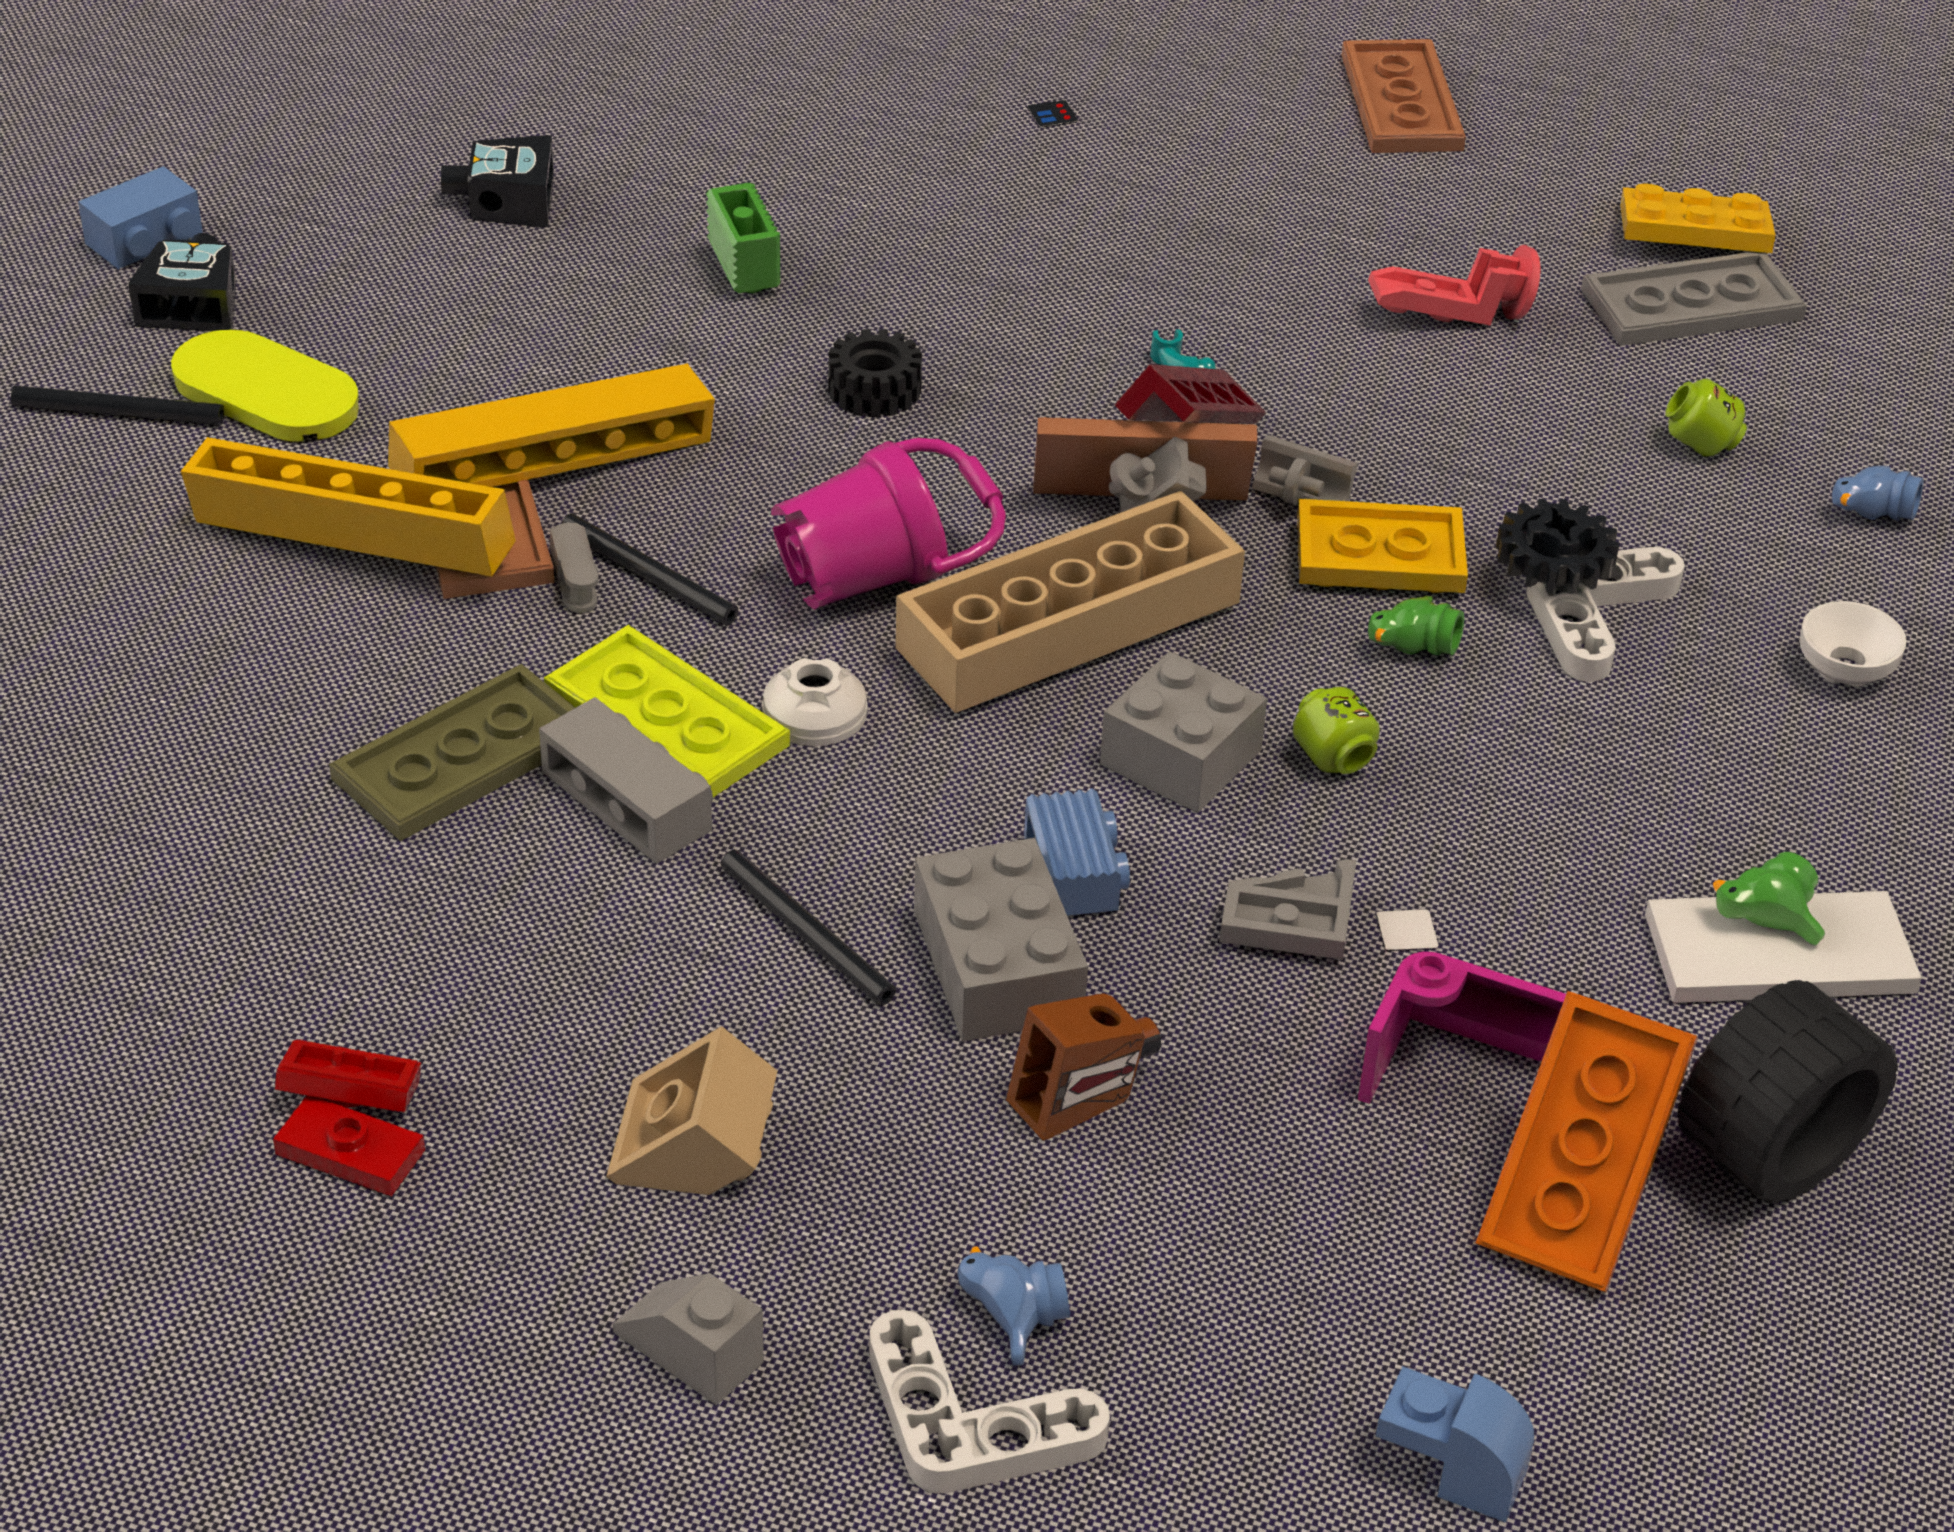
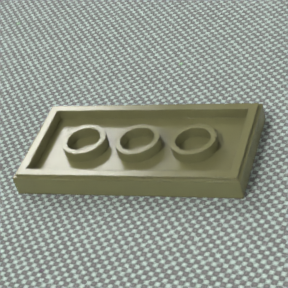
M521 663L329 764L331 780L399 841H402L541 766L539 728L573 710L575 707Z

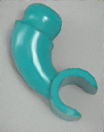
M1175 329L1173 340H1164L1159 337L1158 330L1153 331L1150 357L1155 363L1168 366L1216 369L1214 360L1209 357L1197 359L1196 356L1181 354L1183 332L1180 329Z

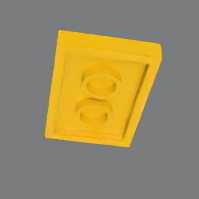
M1638 184L1635 188L1623 187L1620 207L1624 239L1773 253L1776 234L1768 201H1762L1757 195L1736 193L1733 194L1732 198L1713 196L1710 191L1699 188H1689L1684 190V193L1667 192L1662 187L1654 184Z
M1299 499L1297 512L1299 584L1322 587H1365L1377 590H1419L1432 593H1465L1468 570L1462 507Z

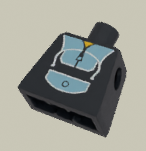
M552 135L478 140L472 143L469 165L441 166L442 195H469L470 216L474 220L532 227H548L554 183Z
M198 233L192 237L191 241L167 239L159 241L128 284L135 327L211 332L233 330L236 278L231 246L227 243H219L214 236L208 233Z

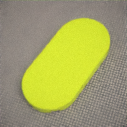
M217 330L200 334L184 342L172 356L171 369L175 385L184 397L194 402L223 404L225 416L281 440L299 442L304 441L303 435L316 433L317 439L329 438L348 428L358 415V388L355 381L348 374L252 332Z

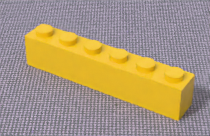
M687 363L389 421L388 467L392 470L494 487L525 479L528 480L698 445L711 441L715 398Z
M209 437L205 439L181 470L197 523L491 577L516 542L505 490L500 488Z

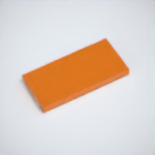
M1567 991L1478 1234L1476 1244L1607 1293L1697 1043V1036Z

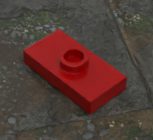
M296 1039L292 1041L276 1070L275 1090L325 1098L332 1103L344 1107L364 1105L405 1113L420 1082L422 1063L412 1059Z
M308 1095L273 1138L275 1155L391 1197L425 1152L424 1135Z

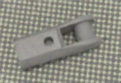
M569 522L558 524L550 529L549 548L557 578L560 581L563 603L572 612H590L597 606L595 586L598 584V571L593 561L585 527Z

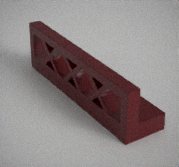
M1149 364L1114 404L1128 420L1257 424L1267 413L1225 370Z

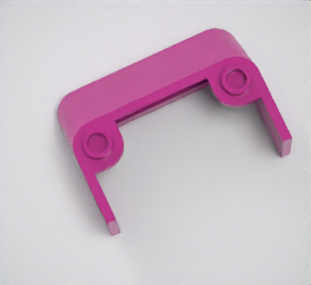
M1418 952L1409 955L1399 965L1368 1029L1358 1100L1370 1104L1410 1019L1542 1062L1566 994L1436 952Z

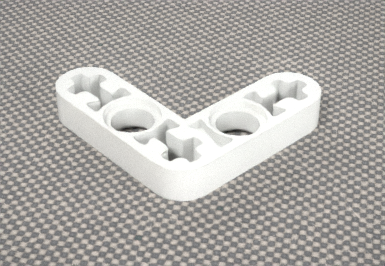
M1662 547L1618 550L1616 565L1612 567L1610 576L1617 580L1615 582L1598 579L1597 588L1590 589L1581 583L1578 584L1575 594L1569 593L1566 588H1556L1553 593H1548L1545 588L1546 584L1538 582L1532 587H1527L1526 593L1562 669L1574 679L1595 682L1609 675L1616 649L1614 639L1597 606L1671 598L1680 589L1685 565L1679 554ZM1561 590V593L1556 594V591ZM1558 616H1573L1581 619L1582 622H1569L1560 619ZM1585 643L1584 649H1580V644Z
M893 1310L882 1314L873 1322L869 1338L870 1364L907 1472L914 1484L921 1489L936 1494L950 1493L1085 1462L1097 1457L1105 1449L1109 1432V1409L1104 1400L1094 1392L1081 1388L1066 1389L962 1413L932 1328L927 1320L915 1312ZM902 1340L906 1348H911V1365L902 1368V1357L899 1348L895 1343L890 1342ZM913 1390H925L937 1396L939 1402L933 1408L917 1411L904 1405L901 1398ZM1069 1419H1077L1078 1424L1081 1427H1088V1430L1077 1431L1072 1423L1065 1422ZM1041 1425H1044V1436H1050V1440H1041ZM1001 1430H1013L1024 1435L1028 1443L1017 1451H1003L993 1446L989 1438ZM938 1432V1443L941 1452L945 1458H951V1461L939 1463L934 1454H929L930 1435Z

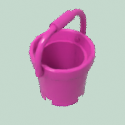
M913 438L896 443L886 441L867 451L859 459L858 465L796 497L774 505L771 509V515L785 516V523L773 527L774 537L794 586L808 581L816 593L803 598L806 604L814 610L835 601L906 580L916 585L934 580L946 572L971 563L993 549L1004 533L1006 513L1001 503L1003 494L977 457L968 456L956 445L932 438ZM917 451L936 452L952 458L959 465L958 469L983 506L986 509H990L992 514L991 527L981 541L966 550L948 556L945 533L937 507L924 478L908 455L909 453Z

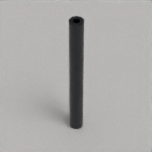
M14 385L11 390V404L15 407L222 425L224 420L223 404L17 385Z
M574 513L566 515L561 524L569 522L585 527L590 548L720 623L729 626L737 618L738 607Z
M731 850L723 857L721 868L878 1006H884L893 999L896 987L739 850Z

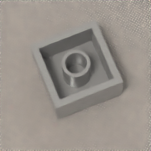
M1169 651L1104 711L1100 765L1199 813L1262 750L1267 697Z

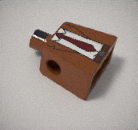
M1105 993L1028 1007L1006 1101L1042 1141L1050 1139L1123 1103L1130 1096L1139 1059L1159 1052L1161 1048L1160 1032L1150 1018L1142 1017L1135 1020L1113 996Z

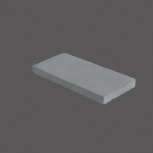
M1749 252L1583 275L1581 291L1620 346L1804 320L1807 308L1805 302L1770 257L1763 252Z

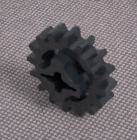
M1543 498L1538 499L1537 508L1533 509L1525 503H1520L1517 514L1505 513L1503 524H1499L1495 548L1499 550L1498 563L1509 564L1507 574L1510 577L1522 574L1526 576L1525 586L1532 587L1541 582L1546 584L1545 588L1548 593H1553L1556 588H1566L1569 593L1575 594L1578 584L1582 583L1590 589L1597 588L1598 578L1605 580L1610 578L1612 567L1616 565L1620 543L1616 542V528H1605L1607 517L1604 515L1590 517L1588 515L1589 506L1582 505L1574 510L1569 508L1568 501L1565 499H1561L1558 504H1549Z

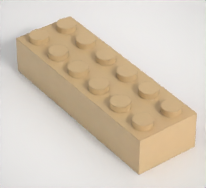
M1178 491L897 595L896 649L944 702L957 713L1238 604L1240 602L1245 550L1182 491Z

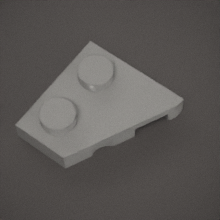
M1346 859L1337 861L1334 873L1305 878L1306 875L1303 869L1299 868L1279 872L1269 878L1251 877L1230 881L1227 888L1219 942L1343 960L1356 860Z

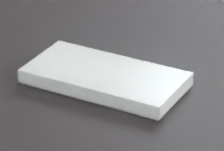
M1888 891L1814 894L1811 901L1807 903L1811 915L1825 931L1824 938L1816 946L1811 945L1793 931L1763 927L1750 922L1746 918H1726L1719 913L1716 907V897L1648 900L1645 917L1673 1003L1752 1000L1773 986L1782 983L1787 984L1788 981L1793 980L1809 981L1829 997L1916 994L1922 977Z

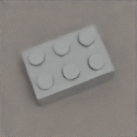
M1035 838L915 857L914 913L962 1042L1022 1031L1028 1007L1086 996L1088 965Z

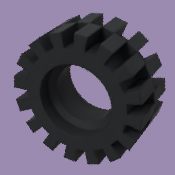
M862 329L861 336L857 337L853 332L845 334V341L838 338L834 342V348H830L828 358V392H830V398L833 402L839 401L841 409L846 411L853 406V414L862 416L864 411L867 410L871 411V417H880V411L886 410L888 415L892 416L898 414V406L906 411L912 407V401L917 403L919 400L922 383V352L920 348H916V342L912 339L904 342V334L896 332L890 337L888 336V330L879 329L878 335H871L870 329Z

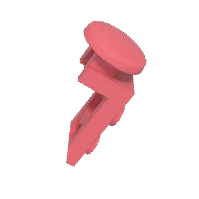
M1527 245L1519 246L1512 256L1480 248L1467 280L1392 266L1371 271L1368 281L1378 305L1389 311L1405 313L1407 310L1426 313L1432 318L1443 322H1451L1454 319L1491 325L1500 300L1503 314L1507 319H1521L1528 313L1537 295L1541 266L1537 251Z

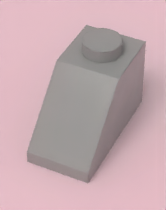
M711 1273L660 1282L613 1323V1333L715 1405H718L764 1363L763 1309Z

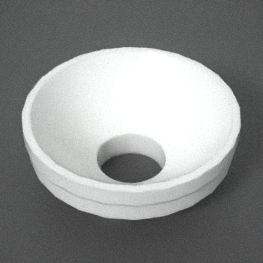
M1829 602L1815 607L1804 617L1800 631V647L1805 658L1819 671L1824 679L1833 684L1845 683L1853 687H1859L1888 676L1899 666L1906 647L1905 633L1891 616L1877 608L1857 602ZM1835 658L1851 659L1859 665L1842 662Z
M803 658L795 661L770 679L763 694L762 712L790 730V742L805 746H826L839 743L858 732L866 721L868 705L864 686L850 671L827 658L823 660ZM818 679L830 682L821 687H808L799 681Z

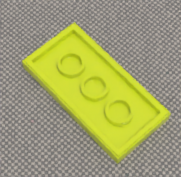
M630 625L620 629L544 677V682L575 708L596 697L615 713L623 714L633 727L653 742L662 744L677 761L690 771L701 774L711 786L713 797L790 746L789 729Z

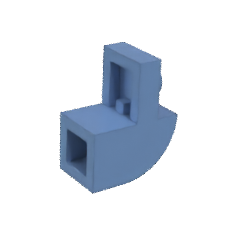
M1402 1366L1379 1417L1376 1437L1443 1461L1444 1466L1437 1497L1506 1523L1528 1470L1534 1444V1429L1530 1417L1522 1405L1501 1386L1483 1376L1474 1373L1466 1390Z

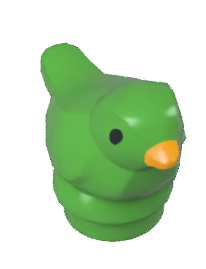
M1431 596L1411 598L1401 601L1391 610L1374 612L1369 619L1368 636L1370 640L1382 646L1393 645L1396 649L1411 655L1424 650H1428V652L1437 656L1441 653L1454 655L1463 634L1464 612L1452 609L1451 605L1447 603L1435 605Z
M1782 852L1775 858L1765 862L1761 868L1753 867L1742 873L1735 880H1715L1713 882V887L1716 891V907L1719 913L1726 918H1746L1750 922L1763 927L1793 931L1815 946L1825 936L1824 929L1811 915L1807 903L1813 898L1814 888L1818 884V875L1811 863L1798 854Z

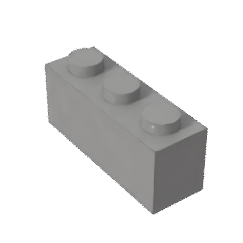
M596 697L539 728L542 773L656 864L712 831L711 802L713 794L711 786L701 774L690 771L672 757L662 744L650 740L633 727L623 714L615 713Z

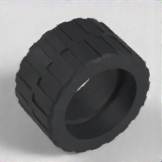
M1793 980L1788 981L1787 984H1778L1769 988L1765 993L1757 995L1744 1008L1736 1012L1706 1045V1049L1697 1058L1682 1088L1681 1100L1678 1103L1677 1117L1679 1118L1678 1126L1689 1140L1760 1200H1764L1766 1203L1792 1200L1798 1195L1813 1189L1819 1182L1837 1170V1167L1846 1158L1850 1157L1860 1142L1874 1127L1876 1120L1888 1103L1889 1095L1894 1089L1898 1063L1895 1050L1809 981Z

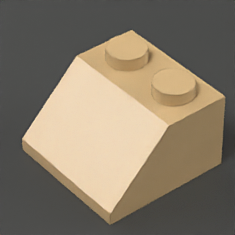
M721 1026L632 1080L606 1177L619 1185L710 1195L733 1181L744 1180L755 1170L761 1159L760 1146L766 1120L773 1107L771 1098L778 1071Z

